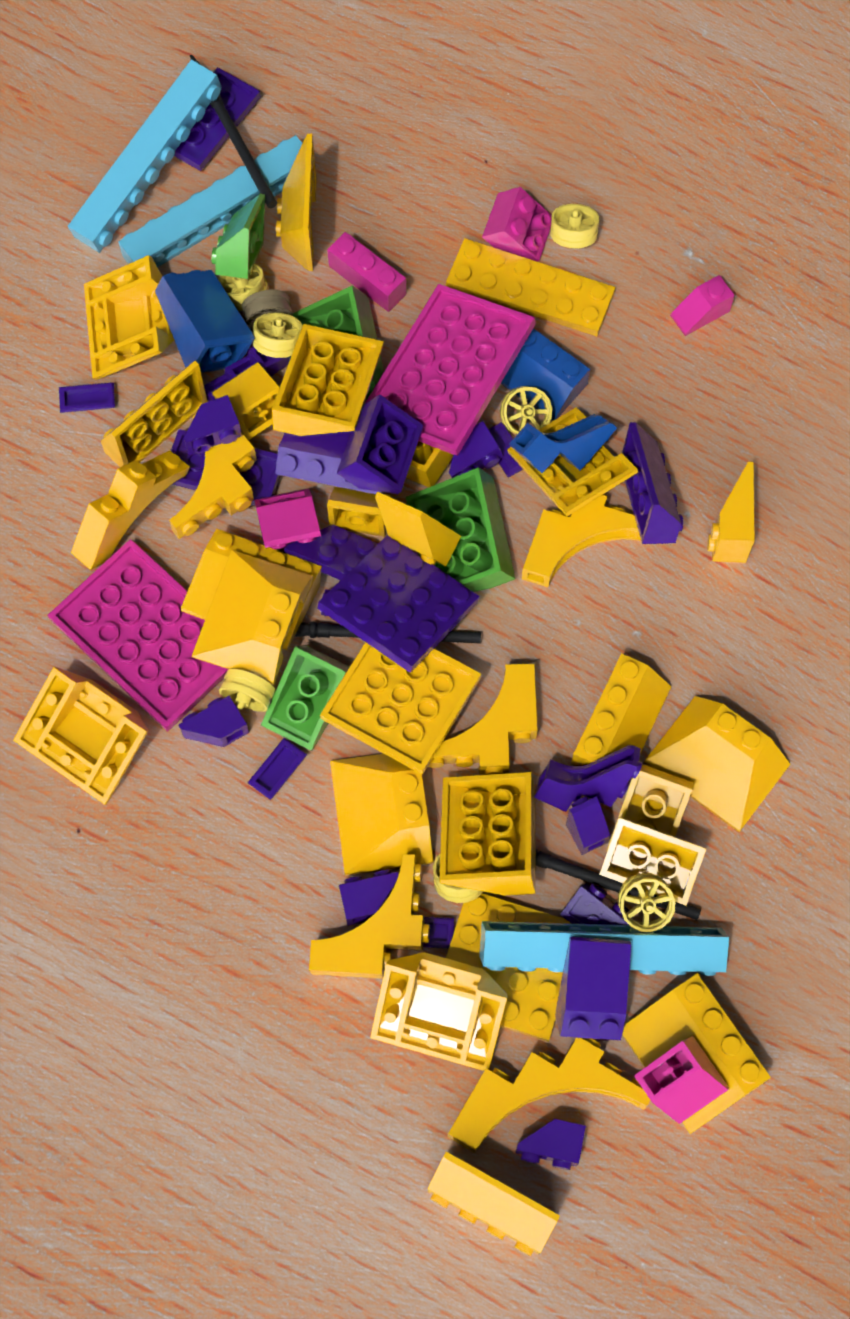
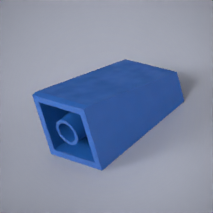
M193 270L189 273H168L162 276L155 293L185 367L196 361L199 364L201 373L223 370L242 359L255 338L213 271Z

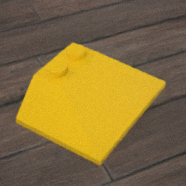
M312 134L306 135L283 185L282 198H277V214H281V221H276V237H281L282 248L307 271H313L314 243L311 224V204L316 202L317 187Z
M149 255L84 284L92 379L94 380L101 379L162 353L174 341L155 293L162 275L153 258Z
M575 407L539 429V431L542 433H553L587 417ZM604 445L600 447L590 462L581 470L568 463L559 454L543 473L530 465L512 447L507 449L511 457L566 516H569L638 473V469L622 453L614 457Z
M231 550L192 653V658L226 669L244 670L274 684L284 659L281 651L298 605L305 602L313 576Z
M53 667L13 741L106 805L149 730L138 711L93 680L58 667Z
M694 696L644 761V764L649 767L693 782L690 797L737 832L742 830L790 766L789 761L769 736L723 703Z
M385 754L330 761L345 876L401 868L403 854L415 855L417 864H433L422 774Z
M422 952L388 960L370 1038L485 1071L486 1068L490 1069L508 994L484 969Z

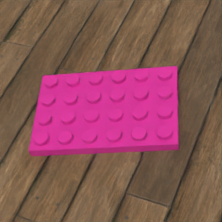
M438 284L365 403L379 394L424 425L418 440L419 442L458 456L536 325L535 317Z
M131 539L47 615L70 640L167 732L224 679L228 670L192 658V653L205 620L181 611L187 591Z

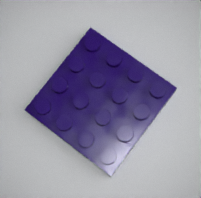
M387 535L319 600L317 609L411 673L478 603L480 596L433 564L430 565L424 562L418 554Z

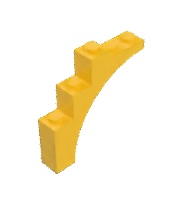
M576 1038L559 1068L554 1065L556 1061L547 1054L539 1052L537 1055L531 1052L514 1084L509 1082L510 1077L501 1070L494 1068L493 1071H490L486 1068L451 1127L448 1138L475 1153L487 1135L507 1116L526 1104L551 1095L571 1092L599 1093L622 1099L643 1110L648 1106L650 1099L636 1079H632L630 1082L620 1076L622 1071L607 1062L605 1065L599 1063L604 1054V1051L599 1049L600 1043L592 1038Z

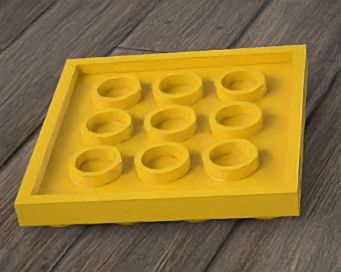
M365 642L321 712L320 719L423 775L481 679V673L436 649H433L410 673Z
M483 893L478 898L463 903L446 958L484 969L508 994L500 1027L549 1042L556 1019V1006L563 972H552L548 968H536L535 971L527 972L521 971L517 967H505V970L494 971L483 967L479 957L482 921L571 923L564 918Z

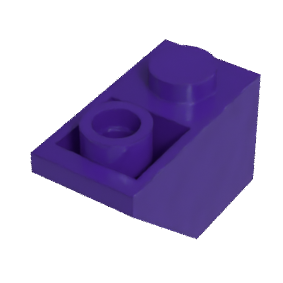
M228 395L200 405L184 436L189 455L204 453L210 447L221 443L229 444L242 436L239 421Z
M483 421L475 426L459 455H453L449 469L451 478L478 467L482 470L484 468H492L504 457L500 447Z
M230 696L224 699L221 697L213 700L208 704V708L200 713L193 712L187 715L182 720V723L178 725L185 739L220 747H226L249 733L247 723Z
M597 796L589 800L587 797H583L572 803L566 826L581 855L607 844L611 835Z
M382 870L374 873V877L363 880L360 876L351 877L344 880L345 884L339 885L347 926L366 922L381 908L395 886L399 876L398 872L391 873V870Z
M554 1119L519 1142L515 1153L522 1154L521 1160L540 1163V1159L553 1161L552 1167L570 1170L571 1166L577 1167L579 1164L586 1126Z

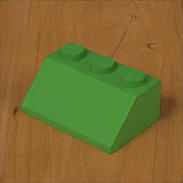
M265 194L256 196L232 216L229 224L224 225L223 236H219L217 248L214 247L212 250L211 262L215 264V275L248 279L264 244Z

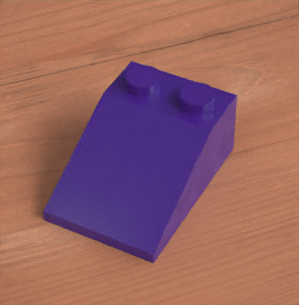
M569 937L555 1013L561 1037L621 1040L627 1012L631 941Z

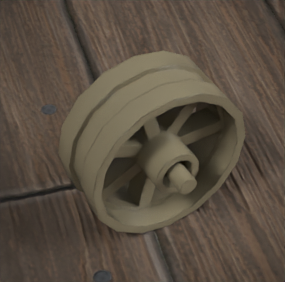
M280 290L256 292L248 296L242 303L244 319L251 331H253L256 318L263 314L284 313L293 316L289 295Z

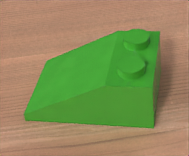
M307 645L295 646L261 726L312 751L328 725L327 722L320 719V714L350 667Z

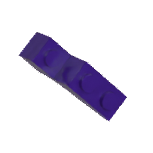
M629 745L584 766H568L550 759L538 778L534 798L565 812L572 802L580 799L582 794L589 798L597 796L600 803L611 807L617 798L622 799L625 795L630 778L635 779L638 776L642 767V762L639 761L641 749Z

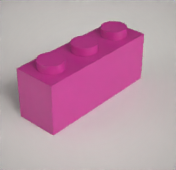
M344 232L327 249L329 267L386 311L390 312L406 295V278L348 233Z

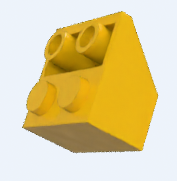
M258 362L211 392L215 399L228 395L239 421L241 432L247 440H250L273 424L272 407L280 387Z

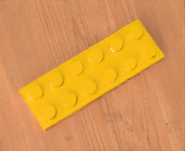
M464 238L446 280V286L596 337L599 334L616 288Z

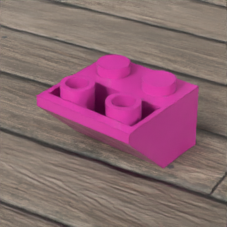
M521 187L500 192L497 194L482 238L494 248L539 262L551 228L552 215Z
M310 489L254 500L265 548L280 549L286 547L287 543L290 542L308 543L314 541L315 537L321 536Z
M694 1036L681 1041L634 1075L651 1102L678 1124L730 1089Z

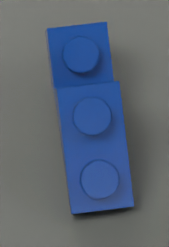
M593 414L553 433H542L527 423L509 445L541 473L554 462L559 454L568 463L581 470L590 462L600 447L609 440L617 427L599 414Z

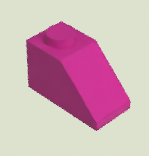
M718 275L696 287L670 316L682 333L687 336L730 312L734 294L721 276Z

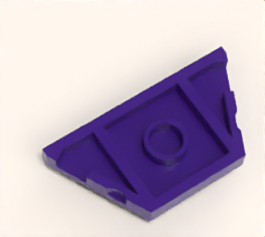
M330 525L320 530L321 536L315 537L314 541L308 543L295 541L285 547L284 553L322 566V573L341 580L378 543L336 525Z

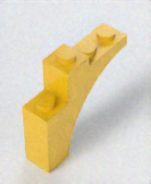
M243 434L229 444L221 443L210 447L205 452L204 470L196 491L188 503L169 520L172 531L178 539L196 532L199 525L208 519L212 520L219 516L224 508L232 516L236 512L246 510L254 500L252 488L239 472L249 470L254 465V462L257 461L255 448Z
M169 450L142 464L136 459L117 468L109 493L88 504L71 554L90 570L105 563L112 556L119 541L139 514L166 488L186 476L190 466Z
M605 495L599 496L573 512L571 517L558 510L548 511L543 509L523 567L522 580L549 588L550 582L561 566L587 547L611 540L641 541L635 516L626 513L625 510L619 507H606L607 496Z
M505 664L504 681L500 693L490 710L479 722L464 733L443 741L428 767L440 768L444 764L455 763L458 767L473 766V763H479V774L508 773V740H514L515 743H528L531 739H536L537 736L534 664Z
M403 854L395 886L387 900L371 918L342 935L328 939L311 940L309 971L312 975L383 979L386 963L388 960H391V953L386 952L387 949L423 951V942H429L430 925L425 924L423 915H413V912L419 911L420 894L415 893V882H421L422 864H417L415 855Z

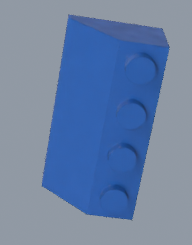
M533 328L501 384L510 391L520 386L535 387L543 391L550 399L553 409L551 421L559 418L588 385L590 368ZM525 391L527 403L531 402L536 393ZM540 398L533 407L535 409H545L543 400Z

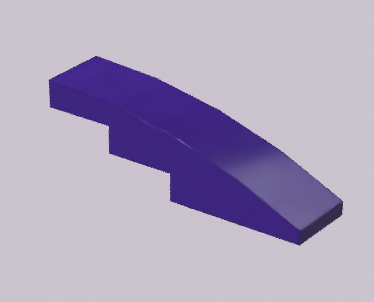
M254 346L248 349L246 357L225 368L224 375L204 385L207 400H215L211 392L256 362L272 377L289 364L291 356L274 358L258 352Z

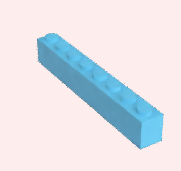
M192 59L69 223L68 228L76 239L98 253L111 243L115 231L127 221L129 212L135 205L141 202L146 189L158 179L160 170L166 163L172 160L177 147L181 142L186 141L191 128L203 118L205 109L211 101L216 100L222 87L217 74Z
M296 135L288 140H283L277 147L267 153L260 154L254 160L274 197L282 192L286 178L301 148L302 142ZM246 166L238 167L232 174L223 179L216 180L212 186L202 192L193 194L190 199L182 204L171 207L167 213L157 219L148 221L145 226L137 231L126 234L122 240L118 241L121 254L126 262L130 264L149 255L153 258L158 268L224 228V225L229 224L232 216L260 194Z
M482 921L479 957L483 967L494 971L505 970V967H517L519 970L527 972L535 971L536 968H548L552 972H563L569 937L631 941L630 970H638L643 974H656L657 971H668L674 975H685L688 971L698 972L705 976H714L716 972H726L729 936L722 928L664 926L662 929L653 932H641L630 925Z

